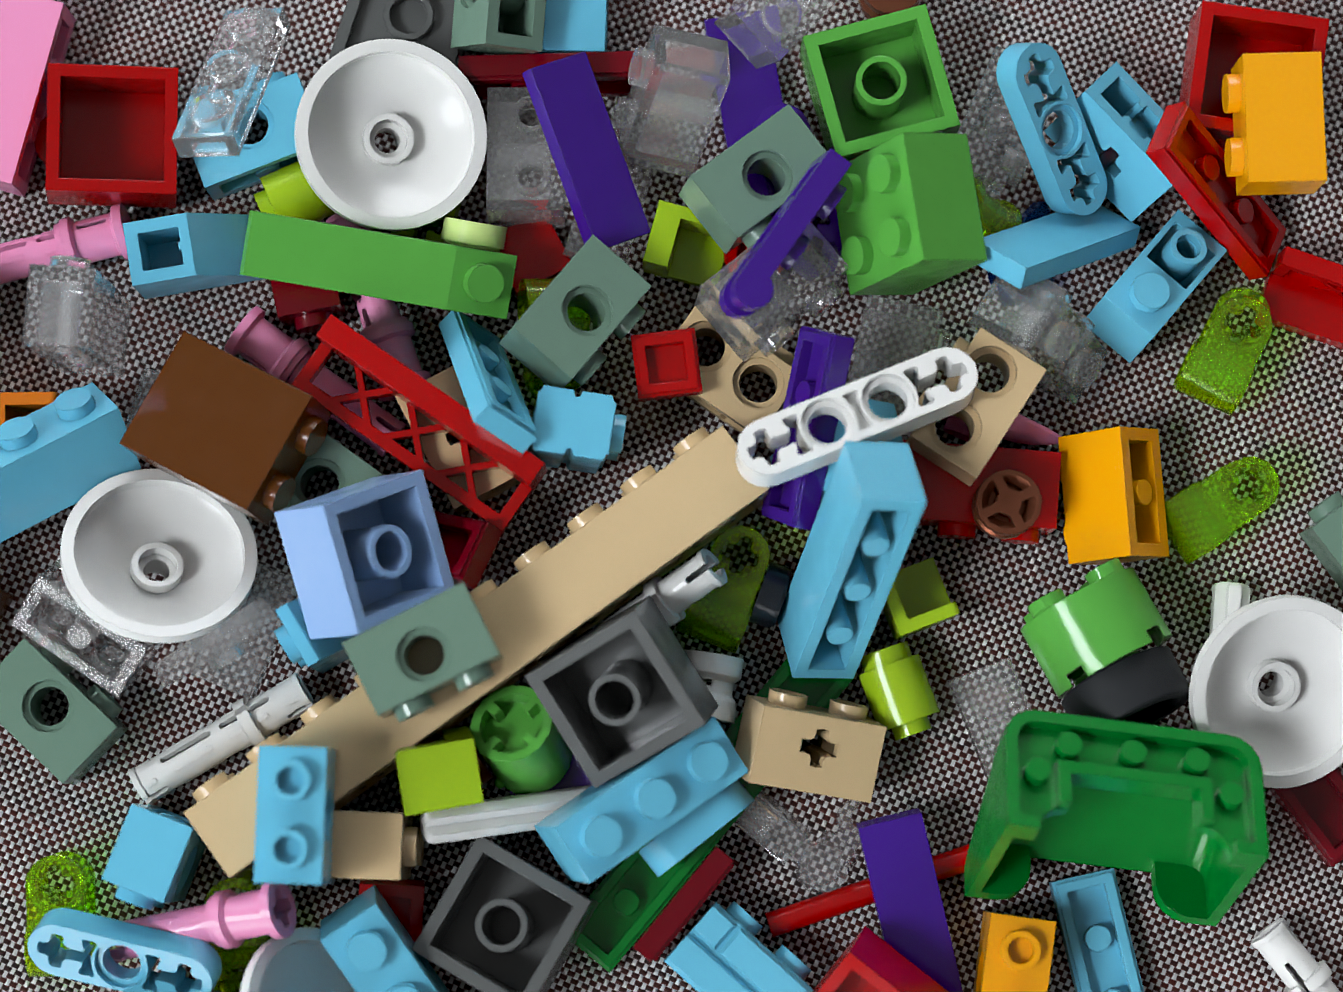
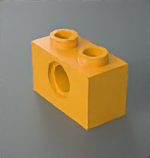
M983 911L973 992H1048L1056 922L1047 919Z

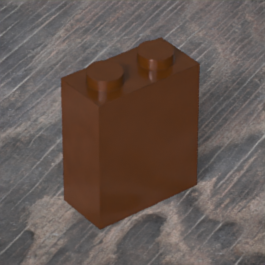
M184 331L119 444L143 461L269 526L275 515L274 512L285 509L291 501L296 488L295 478L308 456L314 455L322 446L328 432L327 422L332 413L308 393Z

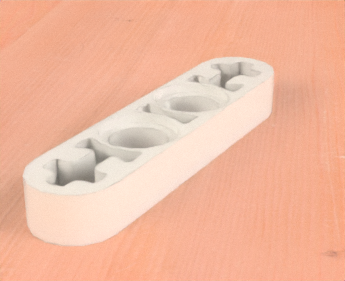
M950 347L934 349L756 420L746 426L739 435L735 459L738 471L745 480L755 486H776L838 461L845 441L886 442L958 413L967 407L973 398L978 379L976 364L968 354L959 349ZM938 370H943L949 378L960 376L956 391L950 392L945 384L934 386L925 390L922 402L924 406L919 405L917 392L934 384ZM910 380L915 381V386L912 384ZM891 391L902 398L906 409L897 418L884 419L872 412L868 400L877 392ZM831 415L843 423L846 433L837 442L822 443L814 439L809 433L808 424L817 416ZM789 428H795L798 446L804 454H798L795 442L782 447L778 451L776 464L768 465L763 457L752 459L755 454L756 443L764 441L768 449L779 448L789 444Z

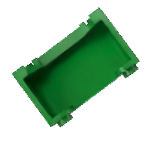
M1024 710L1013 716L999 739L965 860V896L1006 900L1018 895L1029 880L1031 870L1030 858L1151 872L1154 900L1162 912L1170 918L1184 923L1217 926L1269 857L1263 772L1259 756L1252 746L1244 740L1228 734L1042 710Z

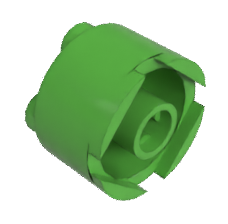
M1114 558L1084 576L1087 582L1079 588L1080 590L1066 597L1060 588L1044 595L1027 607L1030 613L1023 618L1026 624L1021 628L1020 632L1059 699H1063L1072 689V681L1075 685H1078L1097 671L1122 658L1139 652L1138 649L1151 642H1154L1155 646H1161L1173 636L1134 568L1128 567L1124 569L1119 558Z

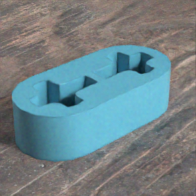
M736 780L640 849L638 853L656 876L659 877L755 800L742 783Z

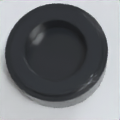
M770 561L749 622L768 629L771 626H775L793 576L792 569Z

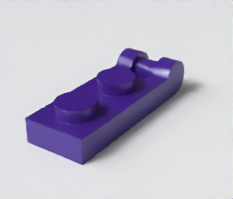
M832 148L812 162L723 286L719 294V304L721 310L727 316L733 319H744L771 301L774 294L771 276L779 266L786 271L793 266L811 240L803 234L815 215L824 220L844 196L847 189L839 181L852 164Z

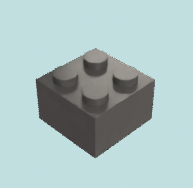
M650 595L545 657L525 676L594 788L705 725L719 706Z
M476 838L411 950L481 992H548L599 902L491 838Z

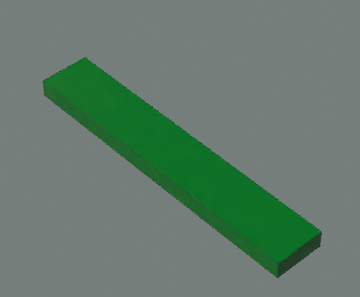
M786 659L756 696L768 698L770 688L784 689L808 696L806 705L828 709L830 699H837L853 679L792 678L789 662ZM743 712L725 732L734 748L736 747ZM741 777L738 779L753 799L765 786L748 783ZM743 811L659 877L656 876L638 853L640 849L614 866L589 896L599 902L577 940L576 945L610 973Z

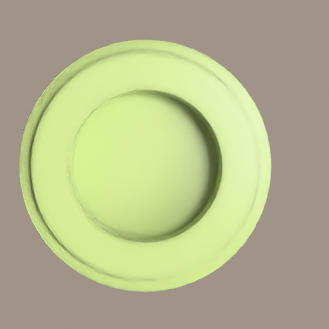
M444 216L441 239H444V243L500 252V249H504L507 227Z

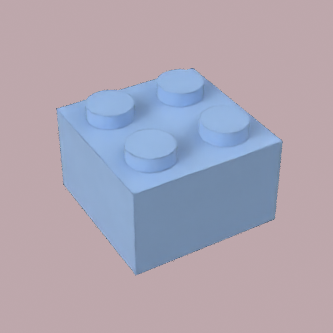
M423 470L372 477L274 512L310 639L359 635L454 587Z

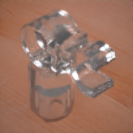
M764 790L757 794L754 798L755 801L734 822V824L783 865L788 860L796 865L798 881L805 889L812 893L822 894L839 888L847 878L848 871L859 859L855 851L861 844L858 831L852 823V814L859 807L861 801H845L838 810L836 817L837 828L832 833L829 830H825L815 843L807 838L811 830Z

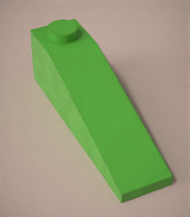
M250 210L239 274L438 309L507 319L517 256Z

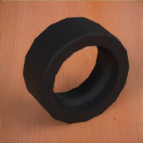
M1156 646L1122 658L1097 671L1070 690L1061 701V704L1066 714L1154 725L1172 714L1189 700V683L1168 646Z

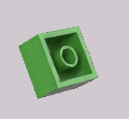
M926 4L802 37L799 56L826 151L832 148L847 161H850L902 132L957 134L960 121Z
M902 132L849 161L852 165L839 181L847 190L835 209L837 211L842 243L841 261L846 271L850 295H914L987 261L967 134Z

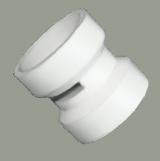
M684 650L704 683L711 682V686H706L719 705L712 716H715L718 723L734 724L737 703L732 698L733 686L741 680L744 659L718 653Z

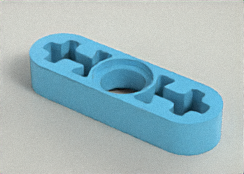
M1014 43L1008 46L1000 55L996 67V78L1044 200L1057 213L1071 215L1092 214L1102 205L1105 199L1107 177L1061 59L1055 49L1048 44ZM1029 61H1033L1035 69L1028 75L1030 83H1026L1024 75L1031 69ZM1042 94H1047V99L1044 100ZM1051 112H1055L1061 122V135L1058 142L1050 147L1043 136V125L1047 116ZM1061 160L1062 165H1057V161ZM1075 175H1078L1079 177V183L1077 184ZM1072 188L1075 197H1071L1070 189Z
M56 908L47 912L28 940L29 955L32 961L44 972L122 992H212L222 973L220 956L211 945L200 939L69 908ZM54 934L64 937V946L70 948V950L60 947V938L54 936ZM90 941L95 942L97 944L96 948L92 953V956L90 955V953L93 950L94 945L89 944ZM121 945L130 948L139 957L141 966L138 968H126L119 965L112 958L109 947ZM158 957H159L161 960H160L159 964L157 965V968H156V969L161 970L160 973H159V972H155V971L153 970V968H154V966H155V964H156V962H157V960H158ZM180 964L190 966L191 975L196 979L186 977V969Z

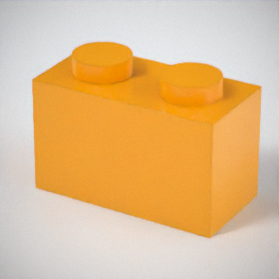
M1321 52L1243 53L1232 67L1231 74H1224L1222 81V107L1224 113H1233L1234 138H1227L1225 143V171L1227 177H1236V196L1314 194L1327 181Z
M1118 426L1058 437L1059 452H1062L1060 480L1062 482L1065 517L1063 535L1067 545L1068 564L1102 565L1114 558H1119L1121 563L1170 557L1159 430Z

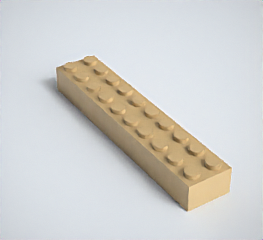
M722 425L711 434L707 432L705 427L697 429L672 449L675 455L672 457L674 461L658 472L650 464L626 480L620 486V489L623 491L621 493L622 498L606 510H603L598 502L588 507L567 524L571 534L553 548H550L546 541L540 542L513 563L518 570V573L500 586H497L493 579H490L470 592L503 657L490 664L495 673L494 676L462 692H459L455 683L431 694L435 703L433 707L399 723L394 713L385 718L377 715L358 675H355L353 679L358 684V688L342 699L339 697L334 698L330 694L312 705L300 715L305 726L291 736L284 735L281 737L279 733H275L259 743L246 754L251 764L237 775L234 773L227 775L223 771L198 787L192 793L197 803L186 810L184 814L229 878L245 877L254 872L259 745L328 747L336 749L334 811H339L397 769L395 760L397 749L436 741L443 736L442 730L450 729L471 716L484 698L498 689L514 685L525 677L542 659L579 638L640 594L645 583L657 576L662 578L762 506L764 497L768 495L769 488L755 486L745 480L740 474L735 460L737 444ZM432 638L417 641L412 646L408 656L409 665L413 672L418 675H429L436 672L443 663L444 649L438 640Z

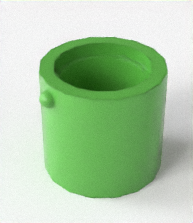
M511 685L498 689L484 698L473 713L470 731L474 738L475 747L496 777L494 784L497 788L504 787L515 794L545 792L559 783L570 768L573 753L532 688Z

